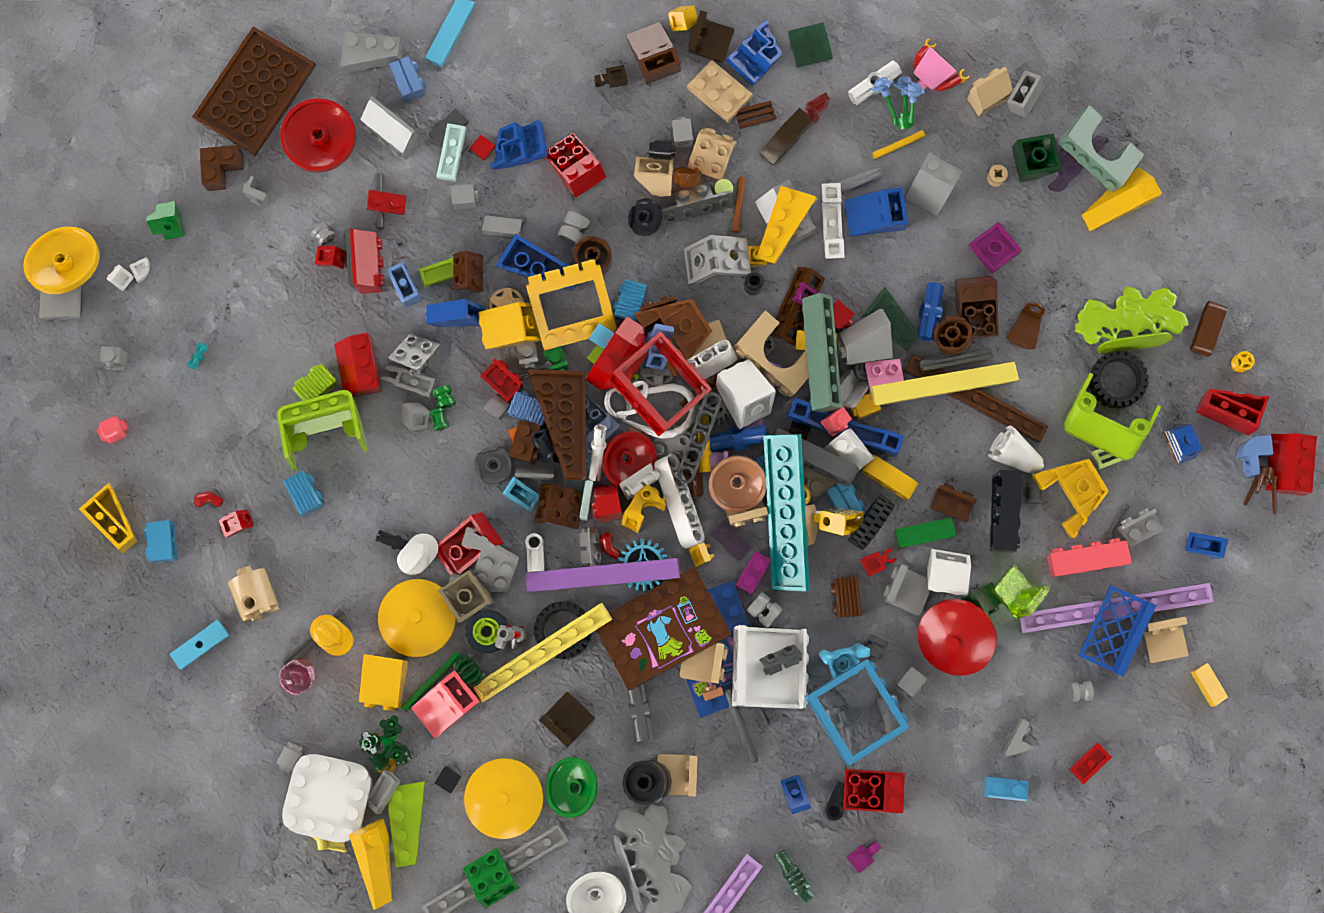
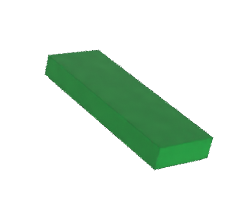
M952 517L895 529L899 549L956 536Z

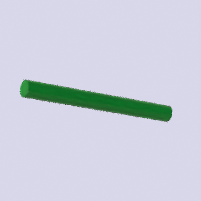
M456 651L401 708L407 712L462 655Z

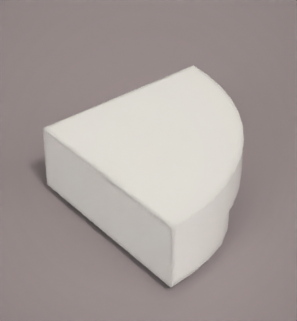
M145 257L129 265L136 281L141 283L147 277L150 270L148 258Z

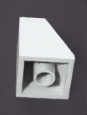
M750 359L739 362L735 366L727 370L724 369L717 374L716 387L739 429L771 414L776 390Z

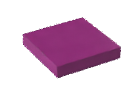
M999 222L968 245L991 274L1022 251Z

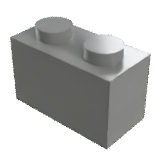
M1024 71L1007 100L1010 112L1027 118L1045 87L1042 76Z

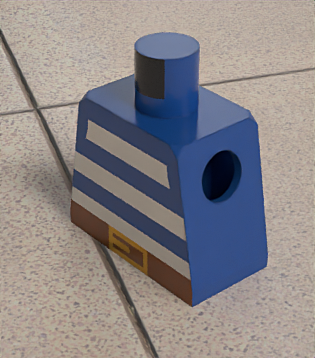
M1181 424L1163 431L1177 465L1196 458L1201 452L1202 447L1191 424Z

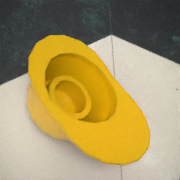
M325 614L318 616L312 622L310 627L311 637L327 653L340 656L350 651L354 640L352 633L337 618Z

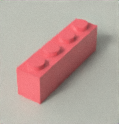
M1117 538L1108 540L1109 544L1102 545L1101 541L1089 543L1090 547L1085 548L1082 545L1071 546V550L1064 551L1063 548L1052 549V553L1046 555L1051 578L1132 564L1128 543Z

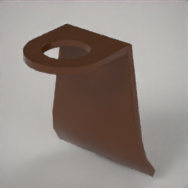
M1027 303L1006 338L1018 347L1034 350L1045 308L1038 303ZM1031 306L1037 307V308H1039L1041 311H1034V310H1032L1030 307H1031Z

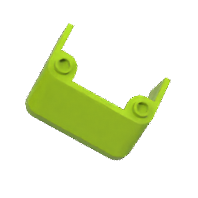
M1089 373L1063 423V428L1067 434L1098 449H1102L1121 460H1131L1150 432L1161 406L1157 405L1147 420L1137 418L1127 428L1094 412L1096 398L1091 393L1086 392L1093 377V374Z
M347 390L282 406L277 412L284 456L293 471L297 470L294 453L304 450L307 446V436L343 426L346 435L349 437L357 436V440L364 452L368 451L363 424L355 400Z

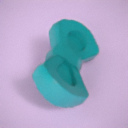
M199 342L197 344L194 356L187 363L190 369L194 370L197 368L199 360L204 361L205 358L202 355L207 350L205 343Z

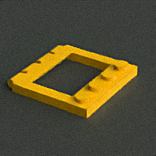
M594 259L581 262L583 267L581 270H579L578 264L563 267V275L560 274L559 269L545 272L546 279L542 280L541 274L528 277L529 284H526L544 351L589 339L598 323L612 332L616 331L617 328L601 267L596 265ZM594 280L603 316L548 330L539 294Z

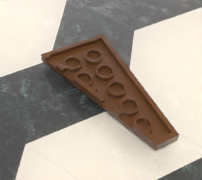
M528 369L529 378L565 479L585 480L586 371Z

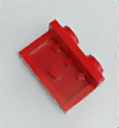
M494 358L492 360L493 363L480 377L509 403L515 393L524 387L523 379L516 372L512 374L508 370L509 366L502 359L498 361Z

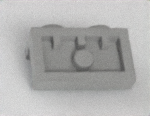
M1146 508L1138 512L1139 517L1135 519L1129 517L1121 521L1122 526L1117 529L1123 540L1127 541L1129 548L1164 530L1155 515L1156 509L1149 510Z

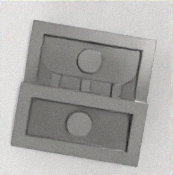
M81 286L62 294H47L40 291L39 318L44 320L80 318Z

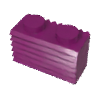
M755 551L735 586L752 595L769 567L771 559Z

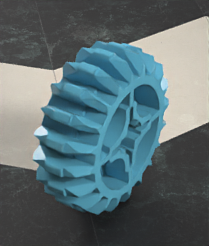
M640 539L641 545L637 546L635 540L633 541V548L627 544L626 548L629 551L622 550L621 553L625 558L618 557V561L628 563L630 556L639 550L640 557L636 562H641L642 556H644V561H650L646 558L645 550L653 552L658 560L667 559L668 555L661 556L664 548H660L657 551L658 543L651 547V540H648L647 545H644V540ZM658 580L631 582L628 587L631 588L633 584H636V591L639 590L640 586H643V591L646 592V585H650V589H653L654 582L657 586L661 585Z

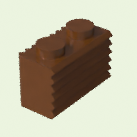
M858 577L833 579V583H830L831 595H835V602L832 603L833 614H836L837 618L862 616Z

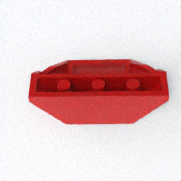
M627 316L593 365L586 381L601 391L615 388L607 378L646 344L643 326ZM648 351L623 372L629 380L632 379L648 355Z

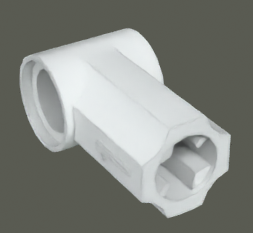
M530 534L525 541L527 571H545L544 540L538 534ZM533 537H538L540 540V544L536 548L530 546V540Z

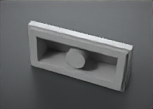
M485 215L482 233L512 238L515 234L520 236L523 220Z
M518 465L515 477L518 480H554L555 466Z

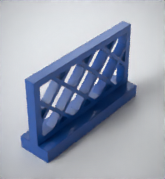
M1110 585L1078 656L1124 677L1157 605ZM1113 590L1120 593L1123 599L1122 602L1112 605L1110 600ZM1134 600L1141 602L1139 610L1131 613L1127 603ZM1125 604L1128 614L1117 618L1114 607ZM1111 609L1115 619L1104 623L1102 614L1104 611ZM1130 617L1132 625L1129 629L1123 631L1119 620ZM1117 622L1120 632L1109 636L1105 625ZM1103 627L1107 637L1096 640L1093 634L1095 629ZM1122 635L1123 645L1114 649L1111 638ZM1108 640L1112 650L1101 653L1097 643ZM1095 644L1098 655L1093 657L1085 655L1087 647ZM1114 653L1116 660L1113 666L1105 664L1102 656Z

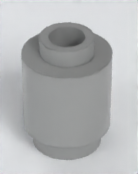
M288 742L287 746L284 745L276 762L279 765L278 768L287 773L290 770L293 771L303 754L301 752L303 747L292 742Z

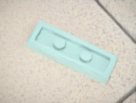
M447 123L436 176L437 179L456 182L466 126Z

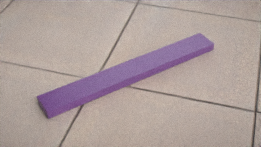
M679 559L526 573L527 592L680 578Z

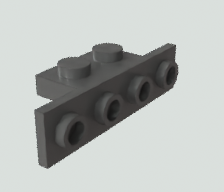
M707 183L674 192L673 197L676 205L662 209L663 219L661 223L664 226L733 207L732 190L713 195L710 185Z

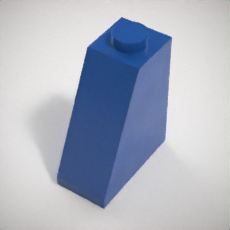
M467 299L426 305L425 317L427 324L435 327L480 326L479 312L484 311L485 307Z

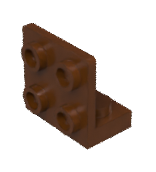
M541 484L534 522L551 523L578 529L583 491L555 484Z

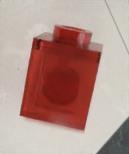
M827 93L818 96L806 104L805 113L813 119L814 124L818 123L819 115L816 111L821 112L828 107L830 98Z

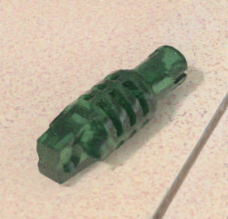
M784 849L775 854V858L784 870L782 872L784 878L796 896L799 895L804 903L810 901L813 898L809 891L811 886L798 865L792 863Z

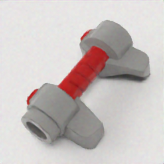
M500 625L495 647L504 649L506 643L510 641L509 648L515 650L519 642H524L527 639V631L523 626L511 627V625Z

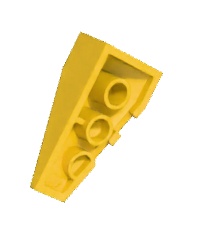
M1139 167L1133 170L1122 187L1114 192L1108 189L1081 216L1091 232L1156 201L1162 195V192L1154 177Z

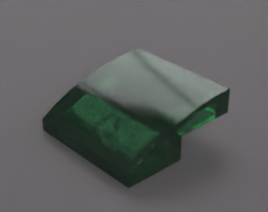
M823 22L787 31L796 68L833 59Z

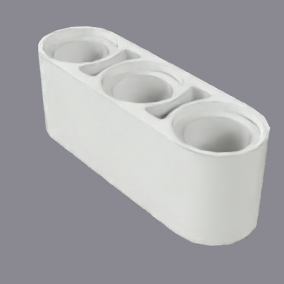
M722 340L687 361L696 368L697 373L702 378L707 379L733 364L737 360V354L728 340Z

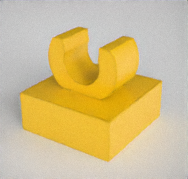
M703 542L688 549L695 567L711 561V558L714 557V554L709 555L707 548L711 547L710 544L705 545Z

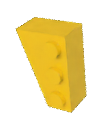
M110 483L105 485L79 508L122 554L138 542Z

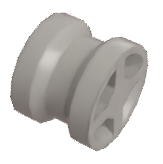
M321 223L314 228L311 236L318 239V243L321 246H326L334 239L335 233L328 229L326 223Z

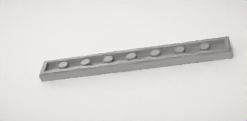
M558 823L502 858L510 874L513 875L569 841V838L561 824ZM465 879L423 904L422 908L425 913H450L476 896L468 879Z

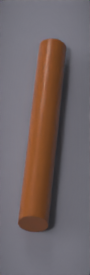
M739 177L732 226V232L739 233L746 184L745 177Z

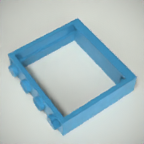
M868 659L860 661L804 696L844 763L848 766L910 728L907 724L909 722L904 712L900 713L897 708L899 704L893 695H889L886 690L888 688L883 678L878 677L875 664L872 661H868ZM865 669L900 726L852 755L817 697L860 670Z

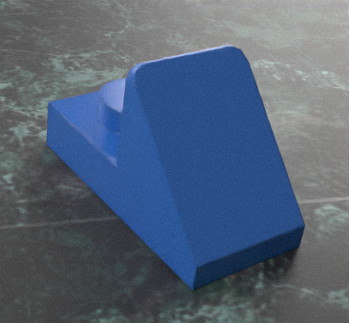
M1190 532L1185 551L1205 555L1210 559H1221L1225 556L1229 539Z
M799 775L781 780L784 795L792 814L811 809Z

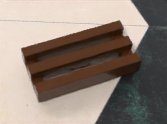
M771 101L741 108L736 114L740 129L776 120ZM768 108V109H765V110H761V111L749 113V112H752V111H756V110ZM770 113V116H766V117H762V118H758V119H755V120H751V121H747V122H743V123H742V120L749 119V118H754V117H758V116H761V115Z

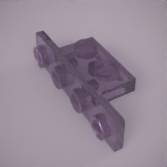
M1096 136L1092 140L1096 153L1105 147V144L1109 141L1108 137ZM1063 148L1058 152L1062 169L1058 171L1059 175L1048 186L1049 190L1057 192L1064 190L1068 183L1078 176L1084 168L1082 164L1078 163Z

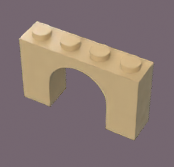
M765 310L733 348L740 358L750 359L766 380L778 387V391L782 395L790 398L809 378L807 350L789 368H778L770 364L764 354V343L778 326L779 322Z

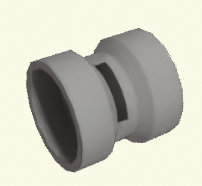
M1084 681L1082 684L1070 682L1069 694L1071 701L1077 702L1080 699L1085 701L1093 700L1094 690L1092 682Z

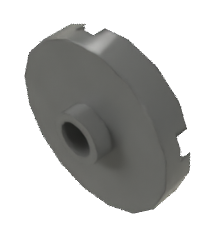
M497 446L487 447L481 450L475 459V472L484 483L490 485L500 484L511 475L513 461L509 457V453ZM492 463H497L496 469H491Z

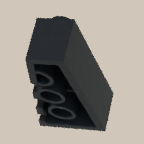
M999 470L992 475L991 552L1014 553L1020 547L1018 529H1020L1021 525L1019 517L1023 471Z

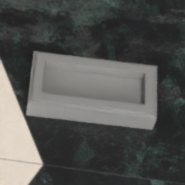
M384 769L370 792L367 805L376 814H381L401 781L389 770Z

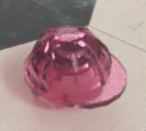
M300 658L287 663L280 672V682L284 690L292 694L307 692L315 678V670L312 664Z

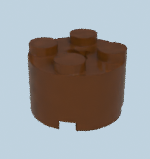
M596 236L582 238L574 249L573 257L575 264H578L579 270L583 269L581 262L592 260L590 256L593 255L596 257L594 259L596 265H600L602 275H605L610 270L612 264L610 246L605 240Z

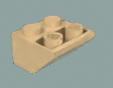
M1006 67L1000 70L996 68L989 73L987 78L976 80L973 83L974 86L970 90L967 100L979 117L1008 100L1013 92V88Z

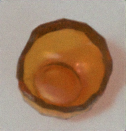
M679 167L673 169V180L679 187L693 188L698 185L702 171H699L698 168L693 170L687 167Z

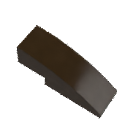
M799 107L764 146L760 154L770 164L774 165L812 125L813 119Z

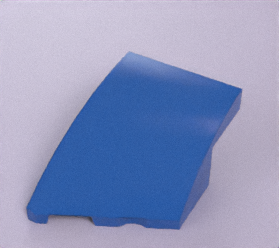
M767 20L760 24L753 34L742 42L740 47L726 60L751 86L756 84L782 55L774 35L770 33Z
M537 120L522 127L518 123L513 122L500 128L498 142L494 150L496 156L494 163H491V168L495 170L514 167L548 156L543 123Z

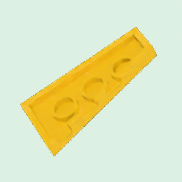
M784 186L780 187L756 257L757 259L776 264L791 237L798 230V226L805 219L809 209L817 200L816 196Z

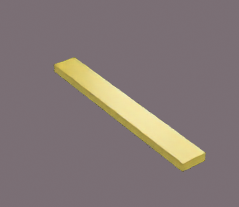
M1015 362L876 385L870 387L874 406L1016 382L1019 380Z
M600 603L487 676L473 689L482 703L611 621L610 614L603 603Z

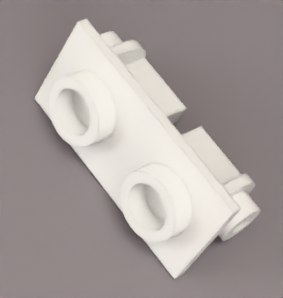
M650 463L621 482L619 486L627 500H629L645 485H652L656 482L660 474L657 470L653 469Z

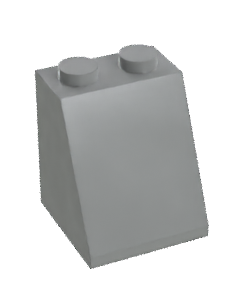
M929 153L905 199L938 216L963 171Z
M883 309L875 311L839 333L840 340H837V349L847 365L893 358L891 324Z

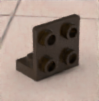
M700 10L689 41L688 52L723 63L735 29L708 20V12Z
M566 692L539 721L566 747H569L595 717L569 692Z

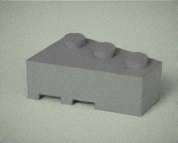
M345 32L340 62L343 74L347 75L350 72L360 70L361 72L367 71V69L375 67H388L390 63L402 59L404 49L402 40L399 37Z

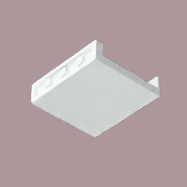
M745 625L733 627L732 706L806 708L808 702L804 696L808 695L806 693V685L809 682V675L806 673V665L809 662V655L806 653V646L809 643L807 629L746 627ZM791 645H795L801 651L802 660L799 661V664L786 669L783 663L781 664L782 671L771 676L769 674L765 675L764 666L759 661L760 658Z

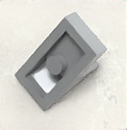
M1024 719L1018 720L1001 754L1011 756L1035 749L1021 741L1022 738L1025 739L1030 731L1028 727L1030 722Z

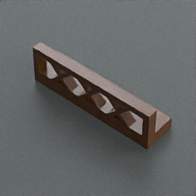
M798 267L775 318L779 324L770 334L772 337L781 338L793 346H796L797 330H803L804 328L803 306L793 300V297L797 295L795 293L796 290L800 288L798 285L800 282H804L812 288L811 281L815 277L817 282L813 289L820 292L825 280L823 276L812 268ZM804 290V293L808 294L809 296H812V294ZM798 311H801V319L797 321L796 315ZM791 328L794 330L792 339L788 336Z

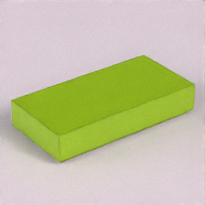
M453 258L419 269L425 288L453 279Z

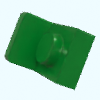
M561 346L543 352L546 361H550L553 366L549 367V370L566 371L569 368Z

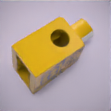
M833 507L816 511L814 521L819 523L820 530L844 536L852 534L863 522L864 512Z

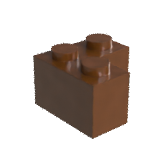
M238 145L200 148L202 185L207 191L226 190L225 172L244 170L243 152Z

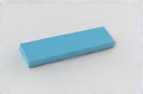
M455 0L425 56L427 61L443 67L476 5L475 2L471 0Z

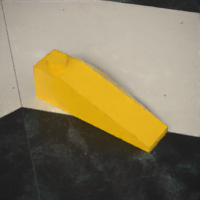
M384 818L349 834L374 910L392 901L390 836Z

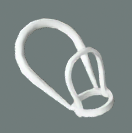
M645 381L633 383L635 387L643 385V390L639 391L645 398H647L648 394L666 391L681 393L687 398L688 402L694 398L692 392L687 388L674 383L648 388ZM616 388L610 389L606 393L604 400L605 408L609 415L612 416V419H620L623 423L661 439L674 438L684 433L693 424L697 415V404H695L690 409L686 421L681 426L665 431L662 435L658 436L650 427L626 420L628 415L637 413L635 409L631 410L632 406L626 399L625 411L615 413L610 405L611 394L613 392L620 394Z

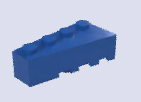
M515 234L496 266L500 270L526 278L541 274L542 280L546 279L545 272L559 269L560 274L563 275V267L569 265ZM577 284L562 289L573 292Z

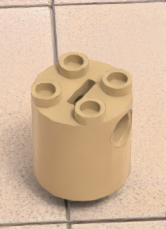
M251 566L243 567L236 571L237 577L228 581V586L243 622L249 620L256 621L263 618L262 614L268 612L271 614L280 610L276 595L264 568L253 570Z

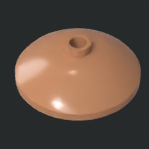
M739 455L727 457L717 463L710 473L709 491L711 497L717 505L727 511L744 512L758 505L765 495V472L755 460L749 457ZM737 477L741 479L738 483L734 482V479Z

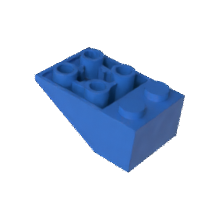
M903 187L884 189L844 200L850 237L905 230L908 225Z

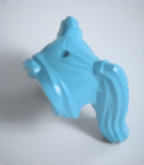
M856 643L849 648L837 649L832 652L822 650L819 652V656L824 663L829 665L832 678H835L859 663V658L870 656V648Z

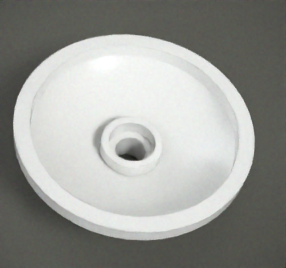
M592 872L580 877L571 885L566 897L569 913H621L626 903V891L622 882L616 876L606 872Z

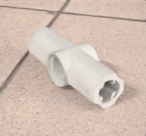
M892 60L877 72H872L867 79L848 91L850 100L858 106L873 94L879 93L872 91L875 85L871 81H876L882 77H887L888 80H895L902 75L900 66Z

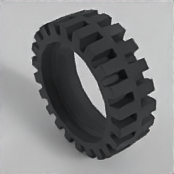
M1113 351L1096 361L1090 370L1093 377L1089 387L1090 389L1092 388L1093 391L1091 393L1097 397L1096 400L1098 402H1103L1102 405H1108L1109 408L1116 407L1121 409L1136 403L1145 394L1149 384L1147 382L1149 375H1146L1147 368L1143 367L1144 363L1142 360H1138L1139 357L1136 355L1132 356L1130 352ZM1109 363H1125L1135 372L1137 382L1132 394L1127 397L1118 398L1111 396L1103 389L1100 381L1101 372Z
M882 494L878 495L866 510L863 522L854 533L850 534L848 541L860 550H864L879 532L894 509L895 504Z
M567 601L549 604L536 618L534 635L537 644L546 639L544 634L545 623L554 613L566 611L579 618L586 612L580 606ZM592 633L578 641L572 648L564 650L553 658L570 659L576 657L586 649Z

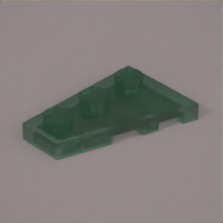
M884 287L862 318L869 316L879 309H883L891 324L892 340L908 351L917 339L918 332L886 287Z

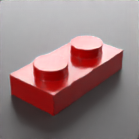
M369 189L366 210L404 215L407 195Z
M1096 742L1068 770L1082 784H1085L1112 757Z

